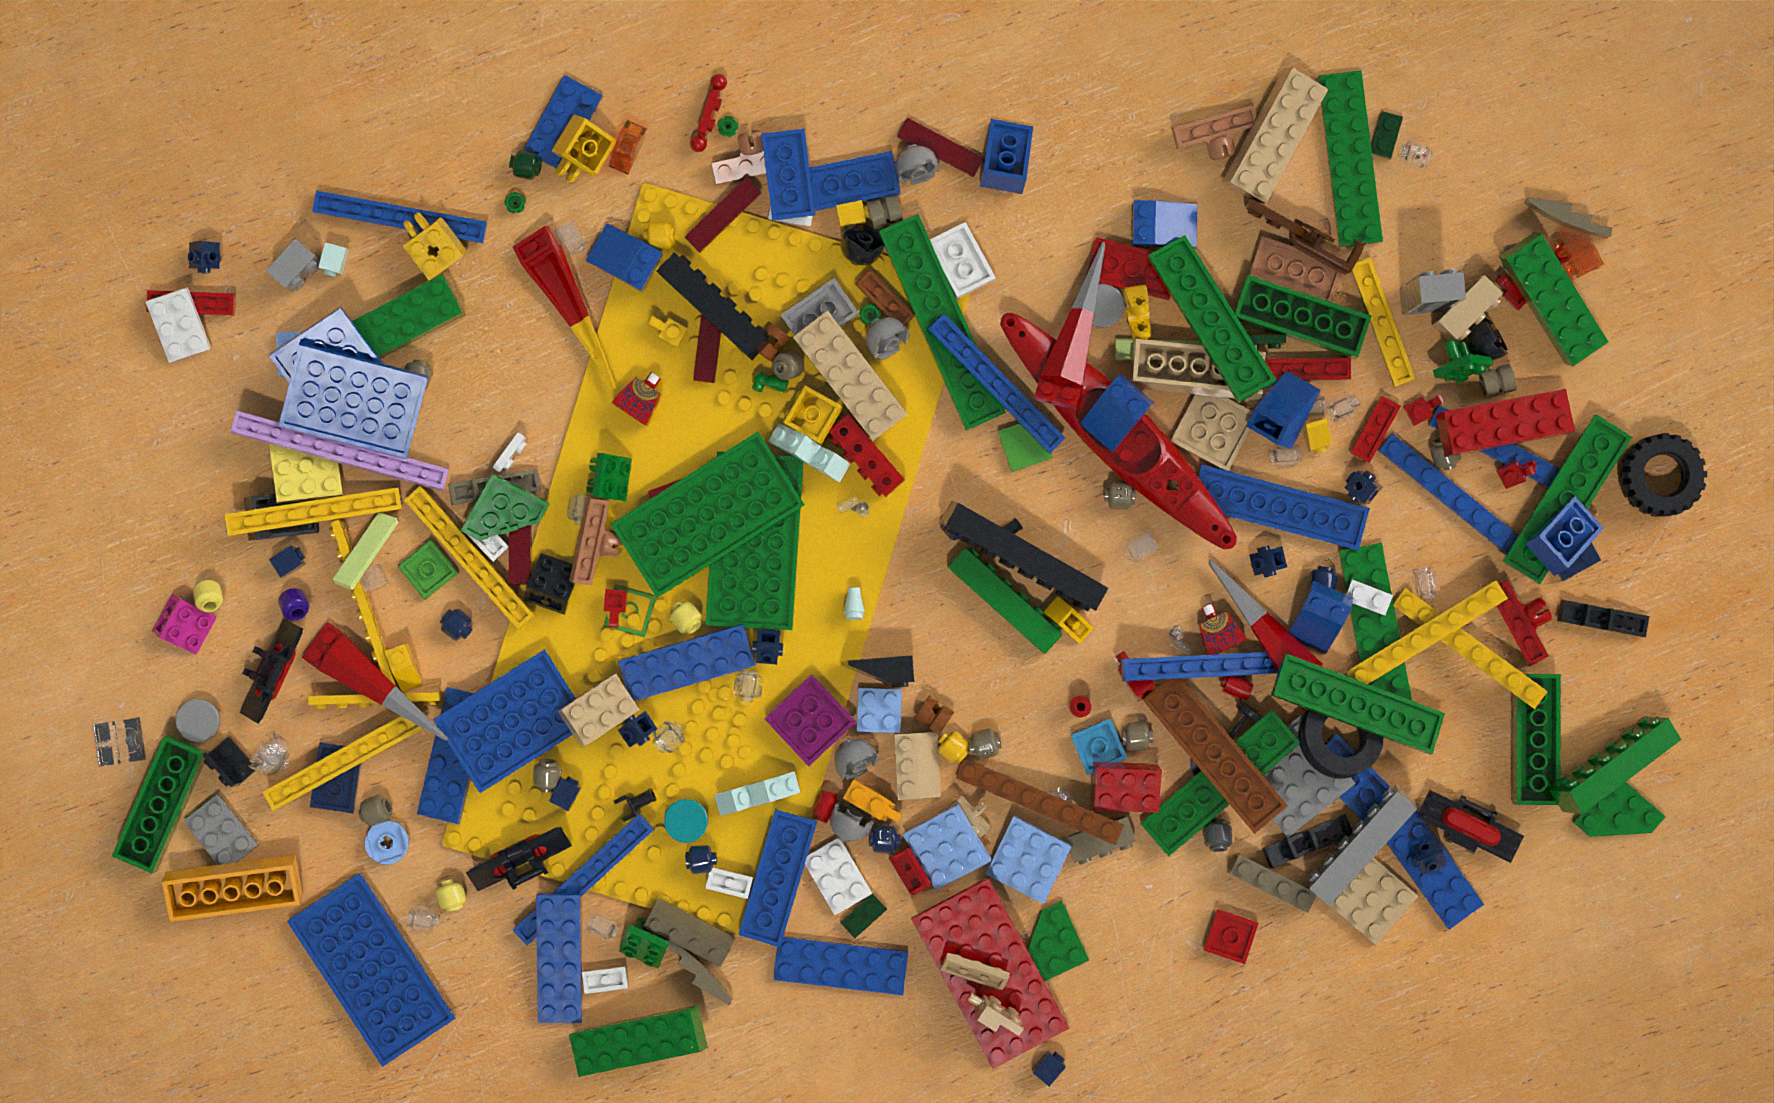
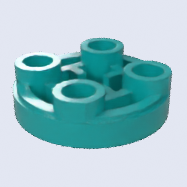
M681 799L674 802L667 809L664 817L666 831L676 841L683 843L696 841L705 833L708 826V815L705 808L699 802L692 799Z

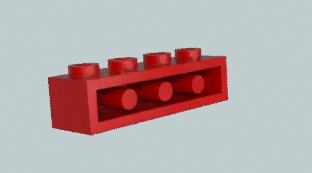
M849 414L830 429L829 433L831 436L828 438L836 447L840 445L845 450L843 455L850 463L855 462L859 466L857 472L864 480L869 478L874 485L871 488L879 497L883 494L886 498L905 481L903 476Z

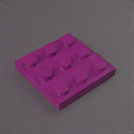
M810 675L765 718L767 723L808 766L817 760L856 723L854 718L813 675Z

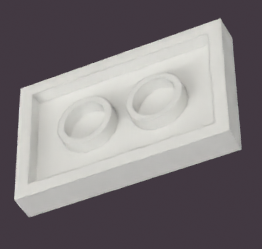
M966 222L930 239L957 299L995 281L996 277Z
M188 287L146 301L169 363L211 348Z
M838 838L807 855L805 865L834 915L872 894L844 843Z

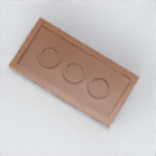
M1262 236L1249 275L1332 302L1341 273L1299 251L1294 246Z

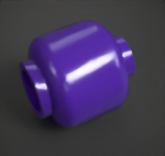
M291 588L285 590L278 599L281 612L288 620H300L309 611V603L305 593L300 589Z

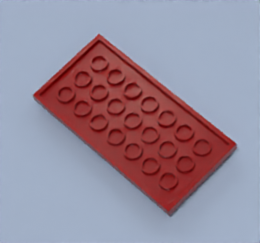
M989 877L911 917L939 971L947 953L958 954L972 961H979L987 966L998 967L1010 973L1003 990H999L940 971L992 1069L1070 1029ZM971 993L979 998H982L983 995L987 997L994 996L1001 1001V1005L1006 1009L1009 1007L1015 1009L1020 1014L1019 1017L1024 1028L1021 1034L1018 1036L1002 1025L995 1032L977 1021L974 1010L976 1005L967 1001L968 996Z

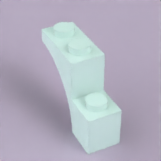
M778 423L768 440L773 446L793 455L826 477L839 483L850 466L849 462L835 452L821 447L806 435Z
M794 771L727 790L714 796L721 816L800 793Z

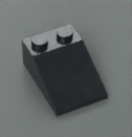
M275 494L244 497L245 511L307 502L299 501L277 504ZM318 522L248 533V539L250 541L319 533Z
M913 656L841 661V666L885 684H892V688L909 687L908 682H915Z

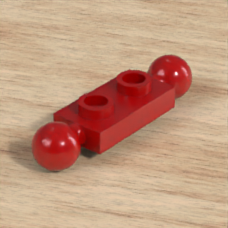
M715 74L710 79L712 90H710L697 130L698 133L690 141V147L694 152L700 153L706 149L707 140L705 137L708 131L712 132L715 119L712 118L714 112L719 111L722 99L719 98L720 91L724 90L727 86V79L722 74Z

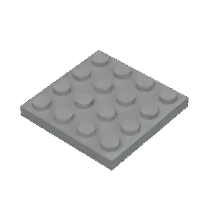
M1301 716L1287 725L1298 740ZM1300 745L1264 775L1265 779L1288 805L1286 809L1273 819L1287 838L1356 784L1351 777L1336 779L1325 776L1315 770L1305 759Z

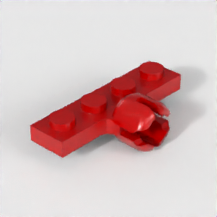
M1507 579L1499 583L1508 599L1497 605V608L1530 667L1549 657L1536 633V629L1551 621V612L1547 609L1536 614V612L1547 607L1542 598H1537L1527 604H1521Z

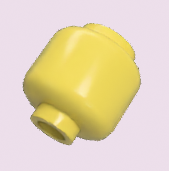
M204 580L193 588L194 602L199 610L213 612L222 605V591L217 582Z
M678 602L671 608L670 622L680 633L692 634L701 626L702 615L691 602Z
M453 879L440 882L441 886L435 890L439 907L446 909V912L463 908L462 904L466 902L463 884L461 882H454Z

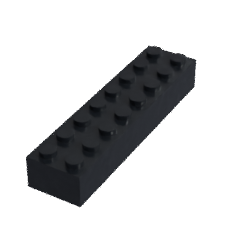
M950 502L939 522L940 525L944 526L942 529L944 532L955 537L958 535L962 536L961 541L974 548L977 546L981 547L980 552L990 558L995 559L996 556L999 557L998 562L1011 569H1014V567L1018 568V574L1031 580L1033 577L1036 578V584L1050 591L1052 588L1055 589V595L1068 601L1073 599V605L1087 612L1089 609L1097 610L1109 589L958 502Z

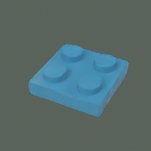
M1111 718L1070 735L1087 775L1093 773V762H1120L1127 759Z

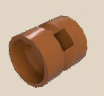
M768 321L763 327L768 333L765 337L771 336L776 341L774 344L769 343L759 354L773 362L775 356L779 354V347L783 348L790 337Z
M929 695L914 719L923 725L929 724V729L940 735L954 714V711L945 705L940 707L939 701Z

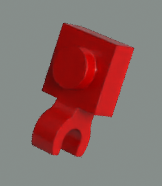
M1500 274L1494 281L1506 290L1502 297L1517 311L1520 310L1526 303V300L1516 284L1512 283L1504 274Z
M1440 395L1428 402L1425 401L1424 397H1421L1403 408L1412 425L1415 426L1432 417L1431 409L1441 405L1444 401Z
M1518 460L1497 467L1496 471L1505 489L1526 482V476L1536 473L1537 465L1534 460H1530L1522 465L1519 464Z
M605 589L604 611L610 612L609 627L619 628V613H626L628 591Z

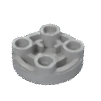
M1099 284L1093 326L1107 328L1117 323L1122 317L1125 305L1124 299L1115 287Z
M192 699L185 702L176 714L175 722L178 732L183 738L191 742H204L211 739L221 725L217 708L211 702L204 699Z

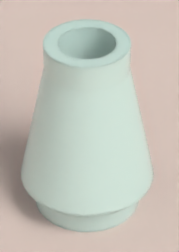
M860 588L847 589V598L843 612L847 620L863 619L865 611Z

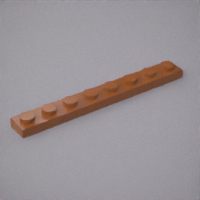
M965 758L956 779L1114 845L1117 844L1124 827L1121 823Z

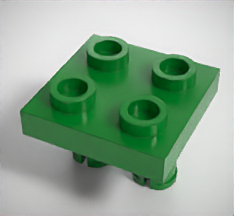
M1451 340L1444 343L1449 362L1434 369L1433 373L1437 379L1453 380L1456 383L1467 381L1470 375H1479L1486 372V368L1494 364L1491 357L1471 354L1468 342L1457 344V340Z
M597 453V458H591L590 463H596V465H589V469L595 472L594 479L588 480L587 484L593 485V487L586 486L587 491L592 493L594 497L626 501L632 458Z
M638 917L635 926L629 924L619 952L623 953L626 957L640 960L649 967L659 969L669 941L656 933L653 935L646 932L647 929L641 926L644 918Z

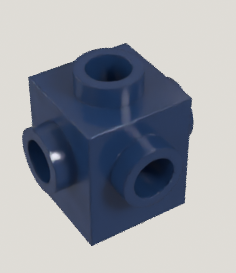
M207 241L189 242V269H197V273L209 274L211 270L219 269L221 261L220 243Z
M1366 470L1365 472L1354 471L1346 480L1348 484L1344 488L1349 491L1348 496L1356 502L1360 500L1364 504H1370L1383 487L1375 481L1376 477Z
M1269 545L1257 548L1258 553L1249 555L1254 576L1263 574L1264 578L1277 575L1276 570L1287 568L1282 546L1270 549Z
M758 629L757 641H753L752 654H756L755 663L777 665L778 656L783 655V643H779L780 631Z
M645 711L637 717L634 714L623 721L625 725L618 729L630 748L636 743L640 747L649 741L648 735L656 731L657 727Z
M1436 836L1411 846L1413 855L1410 856L1415 868L1419 867L1422 875L1447 865L1444 851Z

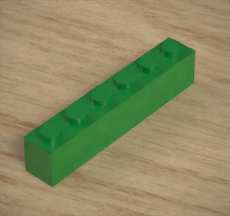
M964 548L947 568L1043 654H1046L1062 636L1059 632L1062 628L1053 620L1050 623L1043 618L1045 613L1037 606L1032 608L1027 603L1029 599L1022 592L1019 591L1016 594L1011 589L1013 584L1005 577L1002 579L994 574L997 570L988 562L984 565L978 560L981 556L974 549L970 548L967 550Z

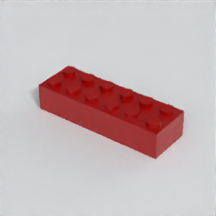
M1566 389L1448 410L1436 414L1444 457L1575 432Z

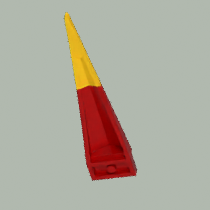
M543 226L514 245L513 249L522 267L555 306L585 347L611 388L614 389L616 388V383L561 245H558L550 227Z

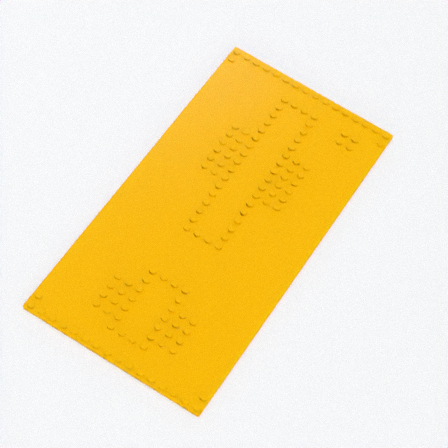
M644 183L641 187L627 234L644 242V230H648L651 222H669L671 227H675L676 243L669 250H659L664 256L643 293L615 277L613 279L597 331V338L616 383V388H611L590 356L546 499L550 505L538 525L531 548V575L542 553L573 564L587 497H594L592 493L587 491L586 486L593 487V485H588L587 482L589 479H594L595 472L589 469V465H596V463H590L591 458H597V453L632 458L627 500L607 499L610 501L605 530L614 531L610 524L650 500L648 491L685 478L715 459L717 451L726 452L756 432L760 433L773 455L793 456L773 446L768 440L778 423L787 426L783 423L785 421V414L789 408L793 407L796 402L797 393L805 385L843 406L832 427L849 414L862 429L792 338L794 334L781 317V314L833 278H835L859 313L863 306L873 304L855 285L870 269L913 312L889 256L881 254L877 261L870 265H854L843 255L840 241L743 212L699 253L685 239V236L717 204ZM674 252L679 257L683 254L691 262L690 267L694 271L698 268L706 275L705 281L709 285L713 282L722 290L720 293L722 297L731 298L737 304L735 309L739 313L745 311L753 319L750 322L753 326L757 327L760 325L763 328L769 321L790 337L783 348L779 347V354L788 350L798 352L804 360V371L800 376L788 380L789 383L785 393L766 387L763 388L762 392L753 390L752 385L754 382L752 380L759 372L763 371V374L770 376L775 375L772 369V362L761 354H758L753 361L750 360L722 333L715 383L693 381L701 313L657 272L659 267ZM971 293L958 299L956 298L963 316ZM880 311L881 315H880V318H878V319L887 318V317ZM857 315L841 326L845 334L907 413L905 417L872 441L903 476L905 481L886 498L883 494L879 497L871 488L874 485L869 478L864 480L857 472L859 466L855 462L850 463L840 483L826 477L804 462L801 500L805 506L801 507L793 631L775 630L780 631L779 643H783V655L778 656L777 665L756 663L754 667L634 701L639 708V711L634 713V716L637 717L646 711L657 727L656 731L648 735L650 740L640 747L636 743L629 748L618 731L619 728L625 725L622 721L584 747H580L573 735L481 793H479L472 780H470L460 824L448 822L442 840L443 846L490 860L491 855L523 839L534 834H544L556 827H562L572 846L545 859L544 863L549 873L546 875L543 873L540 876L564 883L632 820L629 819L625 822L622 820L623 817L632 813L627 800L614 804L613 800L628 793L636 796L651 788L655 793L656 801L640 808V811L655 829L589 890L652 909L657 899L660 898L722 931L735 935L739 934L775 809L812 819V811L817 794H820L834 744L831 745L817 760L808 766L767 723L765 718L810 675H813L844 709L846 708L856 671L841 666V661L860 660L943 387L944 380L916 317L905 326L910 334L908 341L905 344L901 342L898 345L900 350L883 360H880L878 357L875 359L867 348L865 337L870 327L869 324L861 322V315ZM652 316L664 323L670 318L688 328L678 347L658 337L661 331L648 324ZM771 336L767 338L771 344H774L776 341ZM652 372L661 378V381L654 390L662 396L649 425L646 427L611 402L635 377L644 382L649 373ZM828 432L822 445H819L835 452L849 462L843 455L845 450L840 445L836 447L828 438L831 434ZM615 545V548L622 549L621 553L616 557H599L592 585L575 584L565 615L524 601L527 585H520L517 595L535 616L520 630L509 620L491 683L545 649L575 698L613 674L618 676L626 688L618 663L619 659L679 642L677 638L679 631L667 620L668 614L672 612L671 608L676 603L691 602L702 615V624L694 633L690 634L691 638L729 628L728 626L705 625L709 566L659 598H656L645 637L603 626L606 614L610 618V612L604 611L605 589L613 590L616 584L654 595L624 545ZM855 587L861 589L865 611L861 620L845 619L843 612L848 588ZM628 592L627 602L635 603L639 612L637 615L634 605H626V613L624 614L628 619L624 618L622 613H619V626L642 632L651 599ZM745 628L751 649L753 641H757L759 628ZM712 688L719 690L720 699L717 701H711L708 698V692ZM723 707L731 711V717L728 720H722L725 717ZM731 727H738L741 730V736L738 737L735 734L729 736L728 731ZM742 746H748L751 749V755L747 759L741 758L738 754L739 748ZM541 759L556 760L557 764L562 768V777L567 778L570 776L579 781L578 785L582 789L570 811H566L549 802L553 792H542L540 788L534 785L533 769ZM795 771L800 793L720 816L715 794ZM681 799H692L699 802L705 808L708 815V826L705 833L696 841L689 843L673 839L666 831L664 824L667 809L674 802ZM709 845L712 852H716L717 865H713L714 868L753 877L748 899L706 889L709 873L692 874L690 869H686L685 852H689L691 846ZM529 862L516 867L524 871L533 869Z

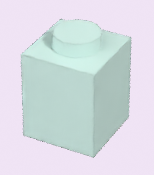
M325 242L318 268L324 270V275L336 277V274L343 275L349 250Z

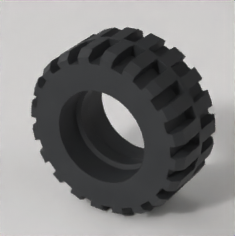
M1661 433L1639 440L1638 443L1628 449L1629 452L1622 458L1623 465L1619 467V473L1621 474L1619 484L1620 486L1623 485L1624 491L1622 493L1624 497H1628L1630 500L1629 504L1637 507L1639 512L1650 514L1654 517L1677 515L1690 509L1693 503L1700 499V493L1706 487L1704 478H1707V471H1704L1703 465H1706L1704 458H1700L1699 454L1701 452L1697 447L1693 448L1691 446L1692 442L1688 439H1681V436L1676 434ZM1657 455L1672 457L1678 463L1681 470V483L1678 489L1667 496L1654 494L1647 487L1644 479V469L1647 462Z

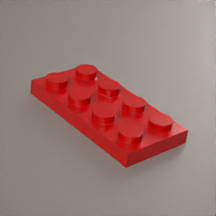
M1096 237L1087 274L1101 244L1104 242L1105 251L1099 280L1100 284L1111 285L1123 290L1125 287L1146 285L1148 296L1167 301L1170 300V293L1147 258L1153 251Z

